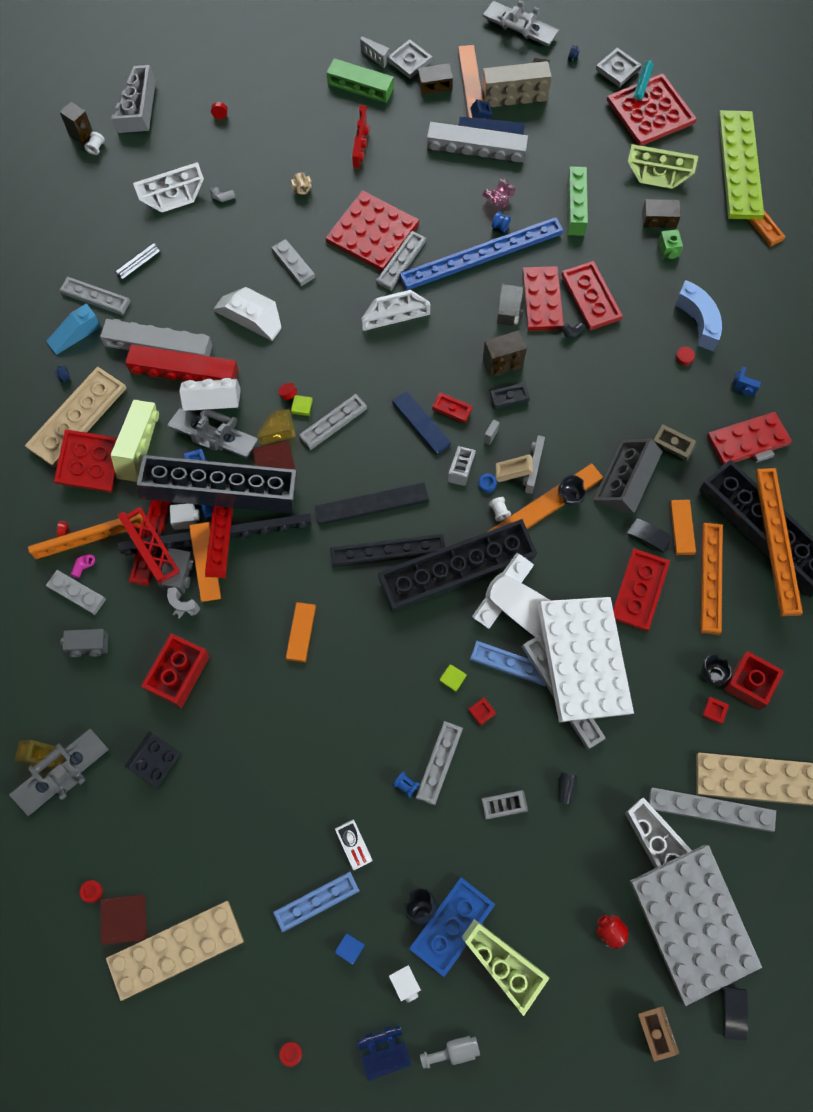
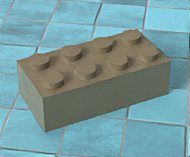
M548 61L483 68L481 90L483 101L490 103L491 107L548 101L552 77Z

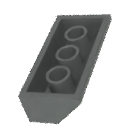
M651 438L621 440L593 500L619 513H635L662 454L661 449Z

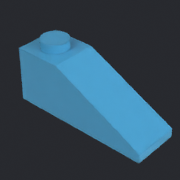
M86 303L71 312L46 342L57 355L101 328V325L94 312Z

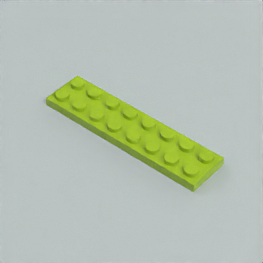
M720 110L718 118L728 219L762 220L764 208L753 112Z

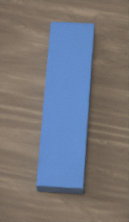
M476 641L470 661L545 687L546 684L530 659Z
M348 872L273 913L281 931L285 932L360 891L351 872Z

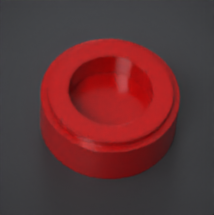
M215 102L212 104L211 114L213 117L224 119L227 116L228 108L224 103Z
M682 347L677 351L676 361L681 365H690L694 360L695 353L689 347Z
M286 383L278 390V394L283 400H289L297 393V388L293 383Z
M59 521L57 537L69 533L67 521Z
M94 880L86 881L80 888L81 899L88 903L98 901L103 893L102 885Z
M296 1042L284 1044L279 1053L281 1062L288 1067L297 1065L302 1058L300 1045Z

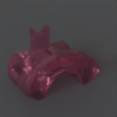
M501 178L494 190L490 191L487 188L482 196L497 206L502 204V208H505L506 205H509V198L515 193V186L506 179Z

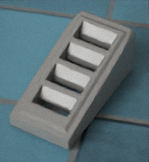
M361 37V51L378 65L385 68L388 64L387 57L390 55L389 48Z
M458 446L449 471L448 482L462 486L466 485L476 450Z
M523 790L482 798L486 820L528 812ZM514 797H518L520 808L516 807ZM507 798H510L512 810H508ZM498 800L502 801L503 812H500ZM491 801H493L495 813L493 814L490 807Z

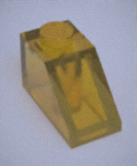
M289 409L278 410L270 414L258 432L260 445L296 436Z
M20 740L14 761L35 766L57 747L34 740ZM61 754L47 768H55L66 758Z

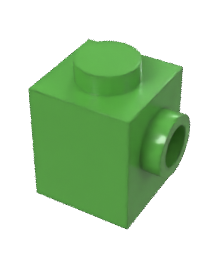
M678 229L661 231L658 245L662 259H674L680 256L683 244Z

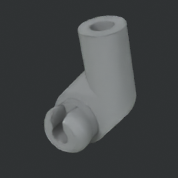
M217 186L210 188L211 197L220 202L235 198L233 190L221 192Z

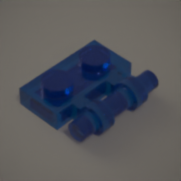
M390 1026L384 1028L385 1031L374 1035L370 1033L365 1035L366 1038L357 1040L360 1050L366 1047L369 1048L370 1054L362 1056L368 1081L411 1066L405 1042L396 1044L394 1040L395 1037L402 1035L400 1026L394 1028ZM387 1040L389 1047L377 1051L375 1044Z

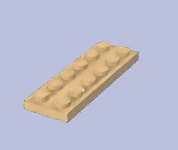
M97 366L26 443L25 447L55 468L58 465L65 429L87 433L126 390L125 384Z
M697 753L696 795L813 806V763Z
M226 901L107 957L106 960L120 1001H123L244 943V939L230 903Z

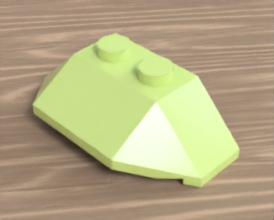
M632 144L628 164L639 183L673 189L695 174L699 156Z

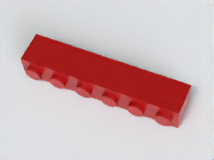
M138 345L130 346L125 362L129 372L135 375L145 374L154 378L164 377L169 380H193L197 382L206 379H212L213 381L224 378L236 379L238 373L236 360Z

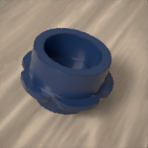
M578 45L571 46L568 58L572 59V62L574 59H578L580 53Z
M65 365L57 367L55 374L59 381L62 380L66 383V380L71 379Z

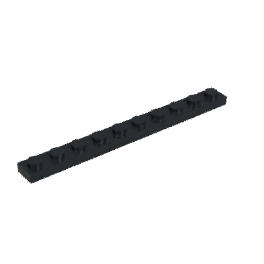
M310 514L231 525L230 540H232V537L237 536L249 538L251 534L257 533L259 535H268L270 531L276 530L278 532H287L289 528L306 529L311 525ZM190 532L159 536L167 550L168 548L174 549L175 546L183 545V547L192 546ZM146 538L142 540L146 542H151L152 538ZM133 541L118 543L119 552L125 556L136 555V552H139ZM153 546L152 552H155L159 547Z

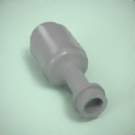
M466 1036L448 1041L447 1047L443 1051L427 1054V1051H425L423 1054H420L423 1069H429L430 1064L449 1060L452 1065L475 1060L476 1056H480L476 1036L471 1038Z

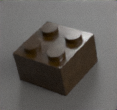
M519 330L485 340L483 362L490 377L501 376L509 371H517L524 366L527 347Z

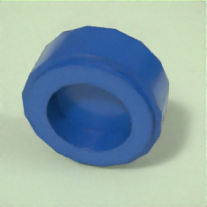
M486 473L480 476L478 486L481 491L490 493L495 490L497 480L494 475Z

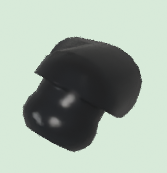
M580 322L574 327L565 324L561 331L565 337L574 338L586 328Z

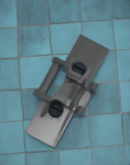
M179 408L167 425L168 428L191 436L194 443L215 451H222L224 449L245 458L248 457L258 442V438L234 429L237 418H230L211 409H204L200 415ZM208 417L221 421L223 424L218 429L209 425Z
M91 728L66 748L58 743L56 749L35 766L31 765L28 768L33 775L9 794L27 816L32 814L56 793L61 800L67 797V791L77 783L81 785L86 781L81 772L109 750ZM61 754L66 758L46 775L40 772Z

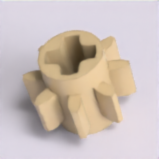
M297 173L291 179L293 192L297 191L298 194L303 195L309 192V188H312L310 176L305 177L304 173Z

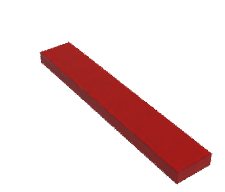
M151 500L147 518L158 536H163L172 502ZM143 530L141 539L152 538V532ZM159 549L151 553L152 557L157 558ZM136 552L129 582L149 586L152 571L141 553Z
M213 506L205 577L226 578L233 508Z

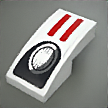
M354 819L335 828L353 870L372 862V858Z

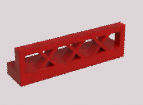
M141 507L128 514L123 511L117 515L159 584L180 573V570ZM140 513L143 518L141 526L133 525L130 519ZM143 530L152 532L151 542L141 539ZM153 546L163 550L161 559L152 557ZM163 562L171 564L174 568L172 572L165 576L161 571Z

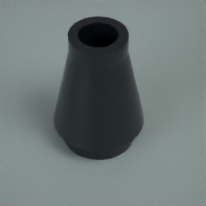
M561 773V777H558L559 802L571 804L579 781H577V775Z

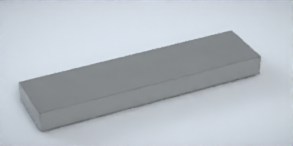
M411 231L377 278L376 284L392 291L400 279V273L407 270L426 243V238Z
M70 277L66 278L59 290L63 295L120 315L125 313L131 302L127 297Z
M355 394L299 434V438L309 450H312L367 410V405Z
M444 721L416 799L435 806L460 739L462 727Z

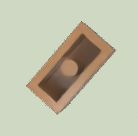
M664 1007L639 1013L638 1015L654 1062L679 1054Z

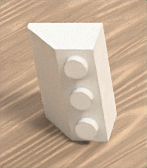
M224 378L214 381L206 379L197 382L193 380L182 382L179 391L183 411L238 407L241 388L237 379Z

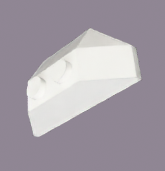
M196 162L135 182L133 185L139 201L163 213L193 203L204 178L199 164Z
M247 287L224 295L213 309L220 315L271 341L274 340L282 328L275 301Z
M412 290L376 298L361 318L362 330L365 331L430 315V302Z

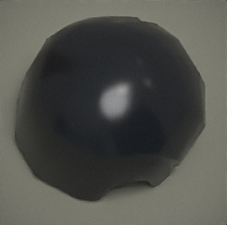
M568 475L563 478L558 486V495L561 501L569 506H577L584 501L587 490L584 488V480L576 475Z
M711 654L702 663L701 674L708 683L722 686L732 677V669L727 659L719 658L718 654Z
M425 888L411 891L410 900L404 903L406 917L415 924L422 925L427 923L436 913V900L433 894Z

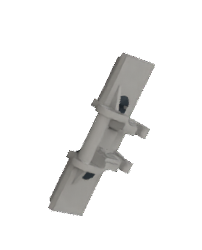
M521 0L518 2V7L514 6L513 9L493 1L484 12V18L499 24L503 29L506 30L508 27L522 33L525 39L530 38L546 46L551 44L559 32V29L537 20L539 8L534 7L533 13L530 14L524 12V2Z

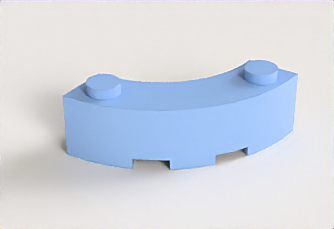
M685 280L675 306L683 309L691 317L695 318L699 333L697 346L714 352L722 332L720 312L713 299L703 289Z

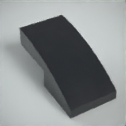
M638 518L635 519L627 532L628 537L646 543V547L662 553L665 552L672 540V536L667 532Z
M724 987L722 1035L725 1039L747 1040V990Z

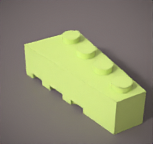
M133 400L111 453L117 479L138 481L143 455H147L154 426L159 418V411L156 410L155 403Z
M474 919L463 934L462 939L524 1016L549 980V977Z

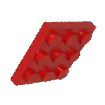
M65 429L54 483L112 493L116 473L111 453L117 437Z

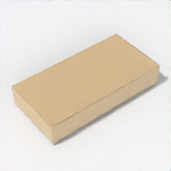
M530 454L496 463V480L498 482L533 473V460Z

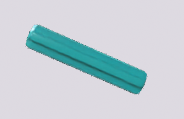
M652 60L645 61L633 96L636 101L643 99L654 66Z

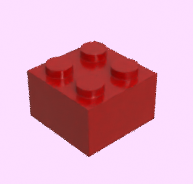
M746 651L740 657L724 691L761 710L768 705L784 671Z

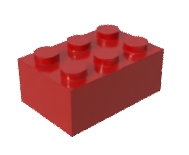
M171 633L141 687L147 693L182 708L210 655L206 649Z

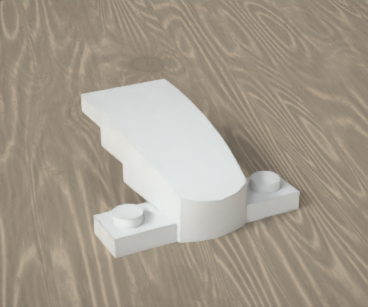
M516 553L504 572L497 575L491 581L487 588L485 599L472 617L487 628H490L501 611H503L533 636L537 637L540 635L544 641L537 603L551 600L522 584V581L534 564Z

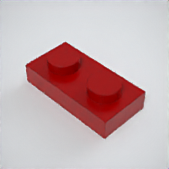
M441 392L432 406L433 411L464 424L473 409L472 405Z

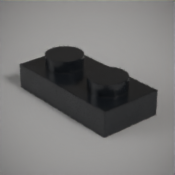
M525 382L490 391L495 410L530 401Z

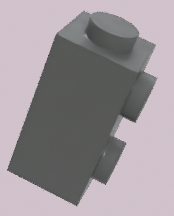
M104 629L64 631L63 637L60 640V646L70 657H81L83 654L98 657L101 654L108 653L109 634Z

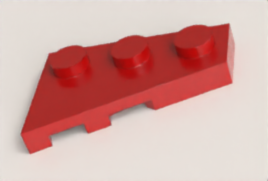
M366 105L359 106L360 120H357V136H355L353 168H360V163L364 161L365 152L363 149L367 147L366 135L369 136L370 125H367Z

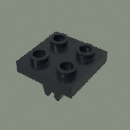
M149 731L124 767L158 788L181 752Z

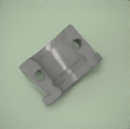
M175 587L168 588L167 598L172 607L176 609L173 615L178 614V619L184 612L191 616L199 612L200 607L194 600L180 602L181 594L179 590Z

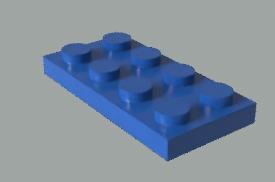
M461 877L438 908L434 917L412 944L410 950L445 977L467 946L462 939L463 934L474 919L482 924L495 906V903Z

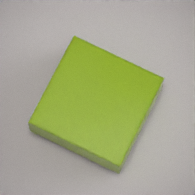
M295 395L291 413L310 416L313 398Z
M450 664L439 682L457 692L467 674Z

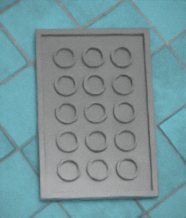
M705 844L630 880L680 999L685 1006L762 968L709 845Z

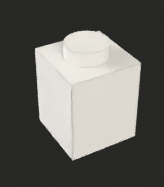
M193 504L170 505V519L174 530L189 529V525L197 524V521L200 520L199 510L195 509Z
M409 965L389 976L401 1001L406 1000L409 1003L419 997L417 992L421 990Z

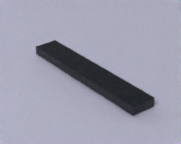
M424 482L316 505L315 509L319 525L429 502V497Z
M443 534L331 547L332 567L421 557L445 548Z

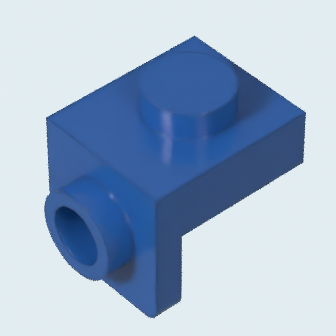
M742 367L741 371L736 372L733 378V382H735L733 390L754 397L761 382L744 376L746 367Z

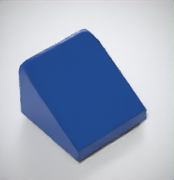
M346 933L335 954L354 965L365 945Z

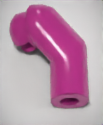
M87 554L77 558L70 575L80 578L83 569L94 565L95 557Z

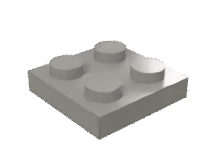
M409 39L387 57V61L411 79L418 73V68L426 67L432 62V56Z
M616 48L596 65V71L618 87H621L641 69L639 62L619 48Z

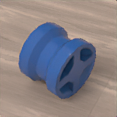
M498 211L494 216L491 227L494 229L499 228L501 232L505 233L510 224L511 216H504L502 212Z

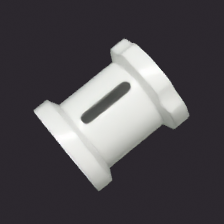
M91 132L90 140L84 147L90 154L98 155L100 152L99 147L104 143L105 139L100 133Z
M504 497L495 498L489 503V507L493 508L496 515L495 520L497 522L506 520L511 516V512L505 506Z

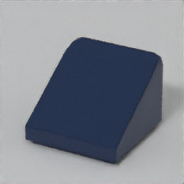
M476 99L470 107L473 118L486 119L493 117L491 106L488 102Z

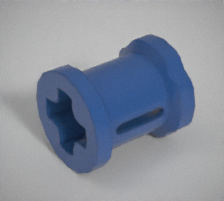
M403 771L392 786L403 791L409 799L420 784L413 782Z

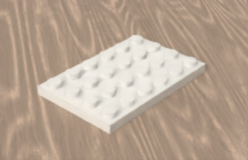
M611 597L540 601L537 603L559 722L633 714L634 711Z

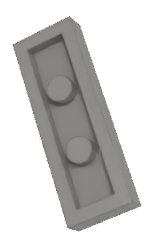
M286 239L271 247L272 252L300 286L315 278L314 272Z
M538 435L537 441L532 442L530 452L534 453L532 458L533 473L524 477L523 485L526 486V493H533L545 440L543 436Z
M56 570L46 584L47 588L93 615L98 612L106 600L105 597Z

